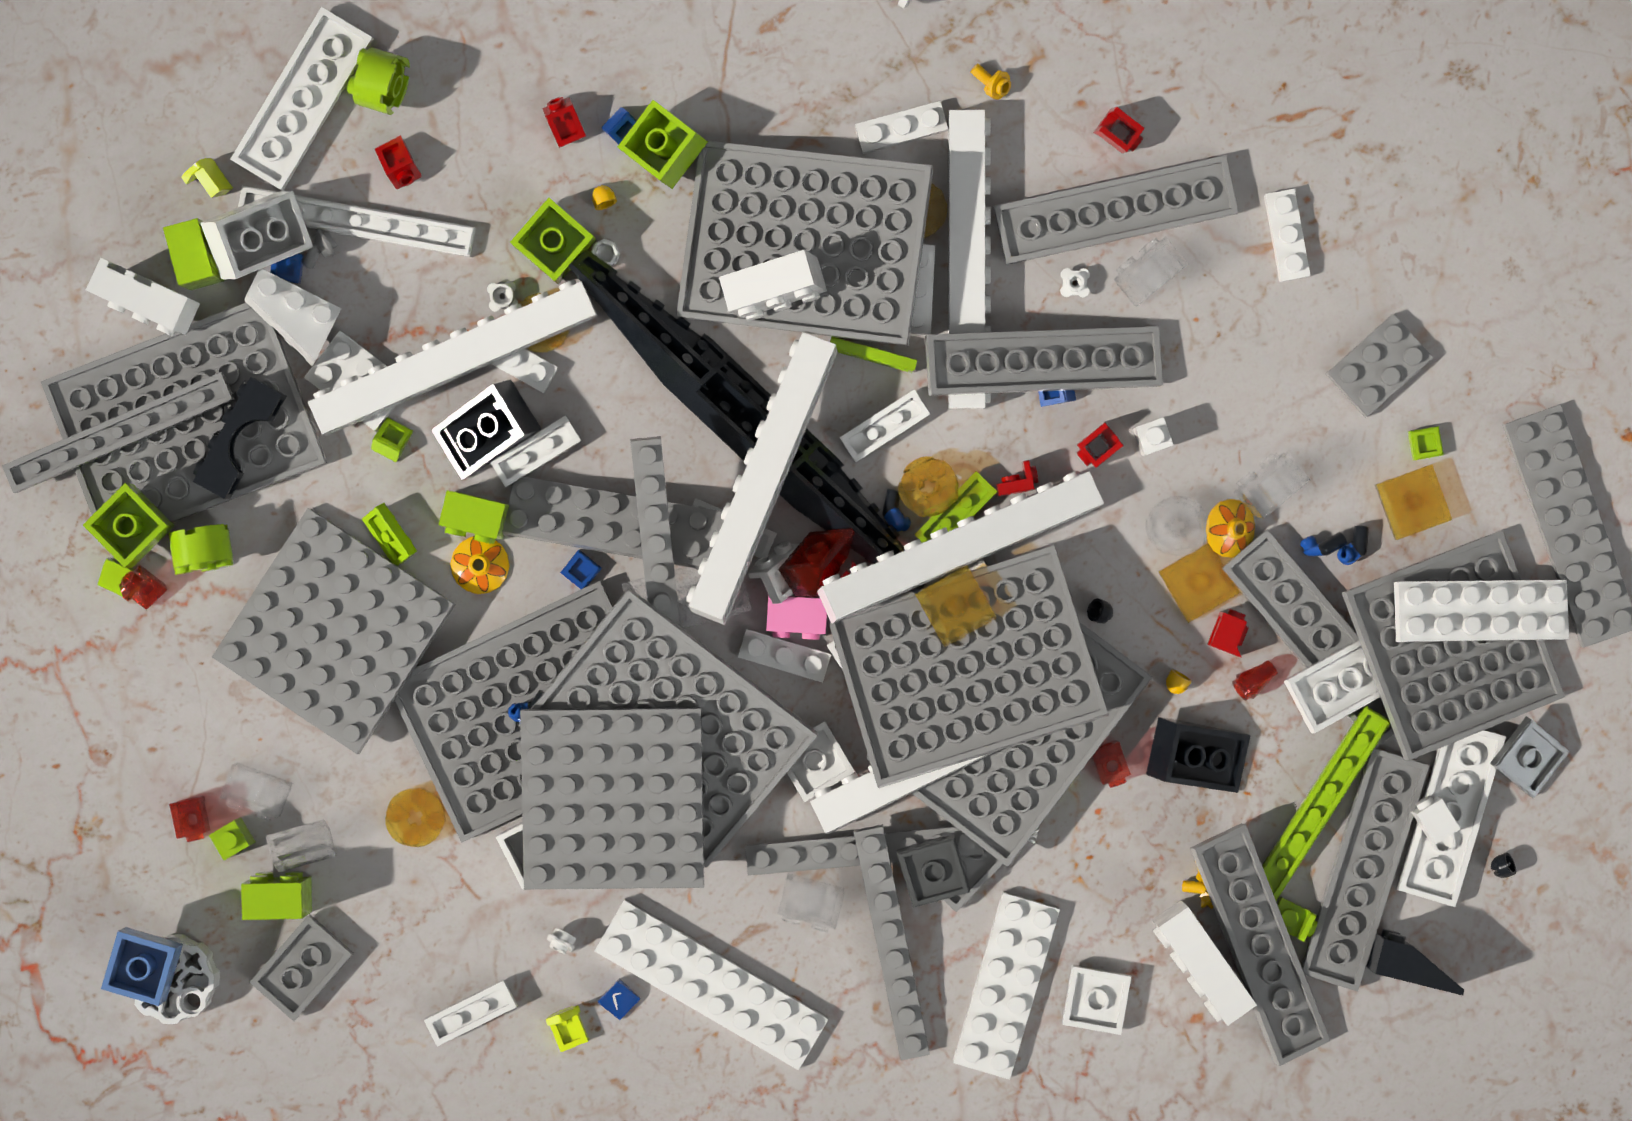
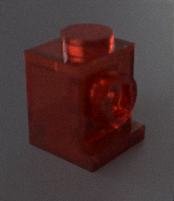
M1118 740L1101 745L1092 756L1101 784L1108 783L1109 787L1112 788L1127 782L1125 777L1131 775ZM1112 760L1116 761V770L1108 771L1107 763Z
M204 795L169 804L177 839L186 837L187 842L204 839V833L210 831ZM190 814L196 815V824H191L189 822L188 818Z

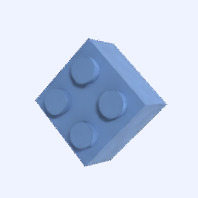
M128 927L119 930L101 989L160 1006L167 1001L183 944Z

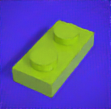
M385 503L376 506L362 518L389 560L395 565H401L417 552L411 539L405 534Z

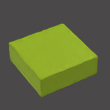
M1439 426L1408 432L1413 461L1444 455Z

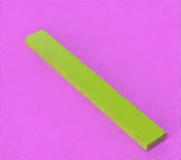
M1366 705L1362 708L1262 865L1276 901L1390 725L1389 719Z

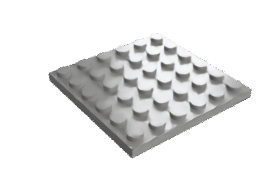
M307 508L212 658L354 753L360 754L456 604L312 509Z
M1503 530L1342 592L1404 761H1410L1565 697L1544 640L1396 642L1394 582L1521 580Z
M702 707L521 709L524 890L704 888Z

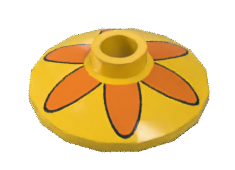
M1226 499L1220 501L1211 509L1207 517L1205 532L1207 542L1212 550L1222 557L1233 558L1252 542L1255 532L1254 517L1249 507L1242 501Z
M469 537L458 545L451 559V571L457 584L466 591L475 594L490 593L499 588L507 578L510 568L508 554L503 545L496 540L494 544L474 540V537ZM477 559H481L484 562V568L480 571L474 568V562Z

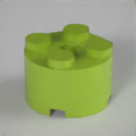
M374 47L369 49L362 48L357 57L358 68L356 74L350 78L347 92L353 95V101L356 105L392 115L394 114L391 110L392 107L399 108L407 90L409 76L404 75L405 67L410 68L409 60L406 57Z
M207 525L194 527V529L186 530V532L185 529L168 533L175 575L192 573L197 570L202 572L213 571L222 567L233 566L234 559L228 525Z

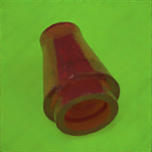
M1267 660L1258 666L1237 674L1236 679L1232 681V685L1238 695L1247 701L1249 698L1254 699L1271 679L1278 675V672L1274 665Z

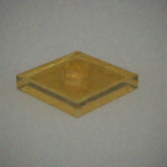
M1432 464L1375 484L1394 540H1399L1452 520Z
M1208 542L1158 571L1187 623L1240 593L1234 582L1222 569L1223 563Z
M967 565L915 594L944 647L997 618Z

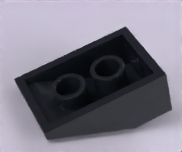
M510 379L491 385L433 428L432 432L460 478L464 480L542 429Z
M1158 717L1146 775L1168 783L1238 793L1251 735Z
M1383 929L1382 933H1376L1366 965L1372 972L1463 996L1464 989L1414 946L1406 942V937L1400 935L1401 933L1388 929Z

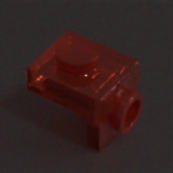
M141 565L134 571L128 572L119 584L122 596L126 601L133 599L146 610L167 591L166 584Z

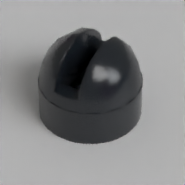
M1096 598L1089 604L1087 616L1093 622L1104 624L1113 617V608L1107 601Z
M1506 852L1498 855L1492 860L1491 870H1495L1494 875L1496 877L1508 878L1516 874V866L1509 853Z

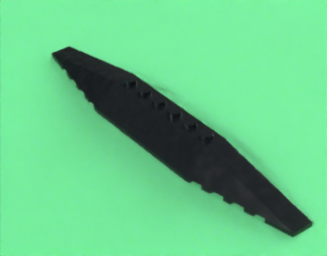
M589 250L583 252L570 263V269L582 281L586 289L662 384L744 461L749 448L754 449L758 438L755 437L760 421H766L769 414L767 404L771 394L708 335L704 333L703 336H700L689 328L691 323L682 317L676 319L663 309L665 305L659 300L651 301L640 293L642 288L632 281L627 284L616 276L618 271ZM806 428L779 495L797 511L872 564L878 562L876 559L878 556L893 550L894 555L905 551L902 543L898 540L900 534L893 525H886L878 515L880 509L875 503L869 504L860 492L863 489L855 478L850 480L841 469L844 464ZM926 583L911 589V591L917 594Z

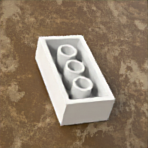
M1182 900L1152 920L1157 926L1152 931L1165 948L1171 946L1174 952L1169 955L1182 973L1186 971L1190 973L1191 976L1187 978V981L1200 998L1204 995L1208 1000L1203 1004L1217 1022L1223 1020L1229 1026L1257 1006L1192 911Z

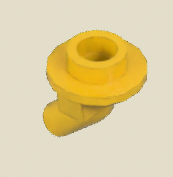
M978 63L970 71V73L986 85L984 91L992 99L999 100L1010 91L1011 81L1007 72L998 70L992 76Z
M1183 881V892L1201 894V908L1203 909L1207 905L1210 909L1213 908L1204 882Z

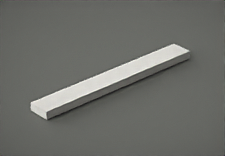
M242 186L238 207L276 192ZM295 195L306 228L471 257L476 231L475 227Z

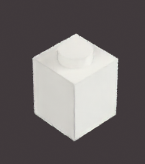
M1164 417L1132 428L1142 456L1174 445Z
M1431 795L1418 801L1416 803L1417 808L1411 811L1429 842L1435 845L1461 830L1447 805L1440 797L1432 798Z

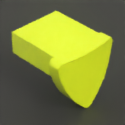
M212 158L200 159L181 177L186 184L198 179L211 198L226 195L233 189Z
M579 1006L562 1009L545 1019L547 1025L551 1027L560 1052L589 1041L579 1016L581 1012Z

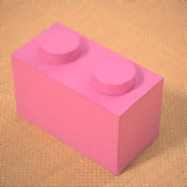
M768 595L766 631H772V637L790 638V632L802 633V639L819 640L820 634H826L827 612L820 598L789 596L782 603L772 604Z

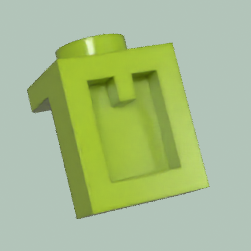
M1280 897L1277 905L1288 933L1304 942L1306 937H1311L1316 930L1318 921L1315 919L1317 915Z

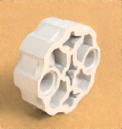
M170 934L165 937L166 939L183 944L179 957L180 963L177 965L174 974L182 969L183 972L178 976L176 983L171 984L169 993L172 991L174 994L169 1000L167 997V1001L160 1006L135 999L134 1005L143 1015H150L159 1019L163 1024H177L182 1020L200 1014L211 1004V998L220 983V970L216 968L213 961V952L203 942H196L188 938L186 934ZM195 953H198L200 958L197 960L198 962L193 964L191 959ZM190 973L195 974L190 979L187 978ZM190 993L199 996L201 1001L199 1007H193L188 1002V995Z

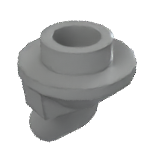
M318 229L317 233L312 236L314 241L312 244L313 248L308 250L303 261V265L306 268H314L320 253L324 258L329 255H335L333 248L337 244L329 231L322 233Z

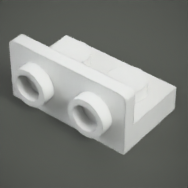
M789 541L774 547V552L771 555L759 559L755 563L756 566L748 572L750 579H762L772 604L782 603L817 574L804 543L791 544Z

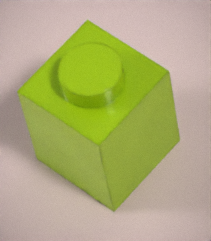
M241 817L209 835L223 860L256 843Z

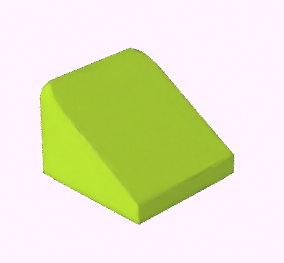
M387 417L374 436L371 449L397 462L413 430Z
M106 558L97 585L125 597L137 570L124 568L118 561Z

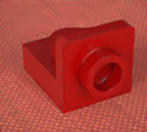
M570 97L552 99L543 108L559 148L586 137Z
M401 135L375 148L381 165L395 189L408 186L422 177Z
M1029 460L1022 462L1025 479L1020 480L1019 474L1002 477V483L996 485L998 497L1033 491L1035 489L1034 484L1039 483L1036 466H1030Z

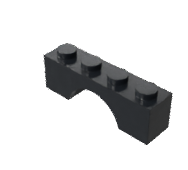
M250 377L249 381L244 380L236 394L239 397L234 408L230 406L225 412L222 422L225 424L220 433L216 432L212 436L208 444L210 451L205 460L201 458L193 471V474L196 475L193 480L194 483L223 499H231L244 475L234 455V447L238 435L245 427L258 421L273 422L287 395L253 377Z

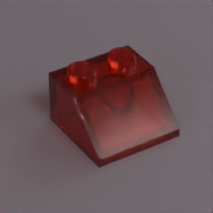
M852 528L809 532L778 570L795 597L817 596V591L824 586L822 581L836 575L840 571L841 565L848 558L855 534Z

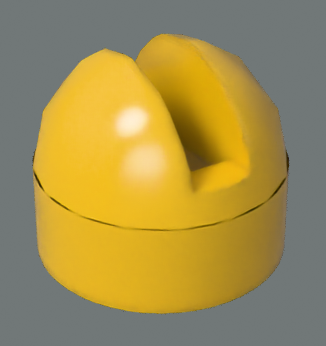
M598 186L592 193V202L596 210H604L617 203L613 190L608 186Z
M1171 669L1166 678L1167 689L1173 694L1185 692L1192 682L1190 678L1174 669Z

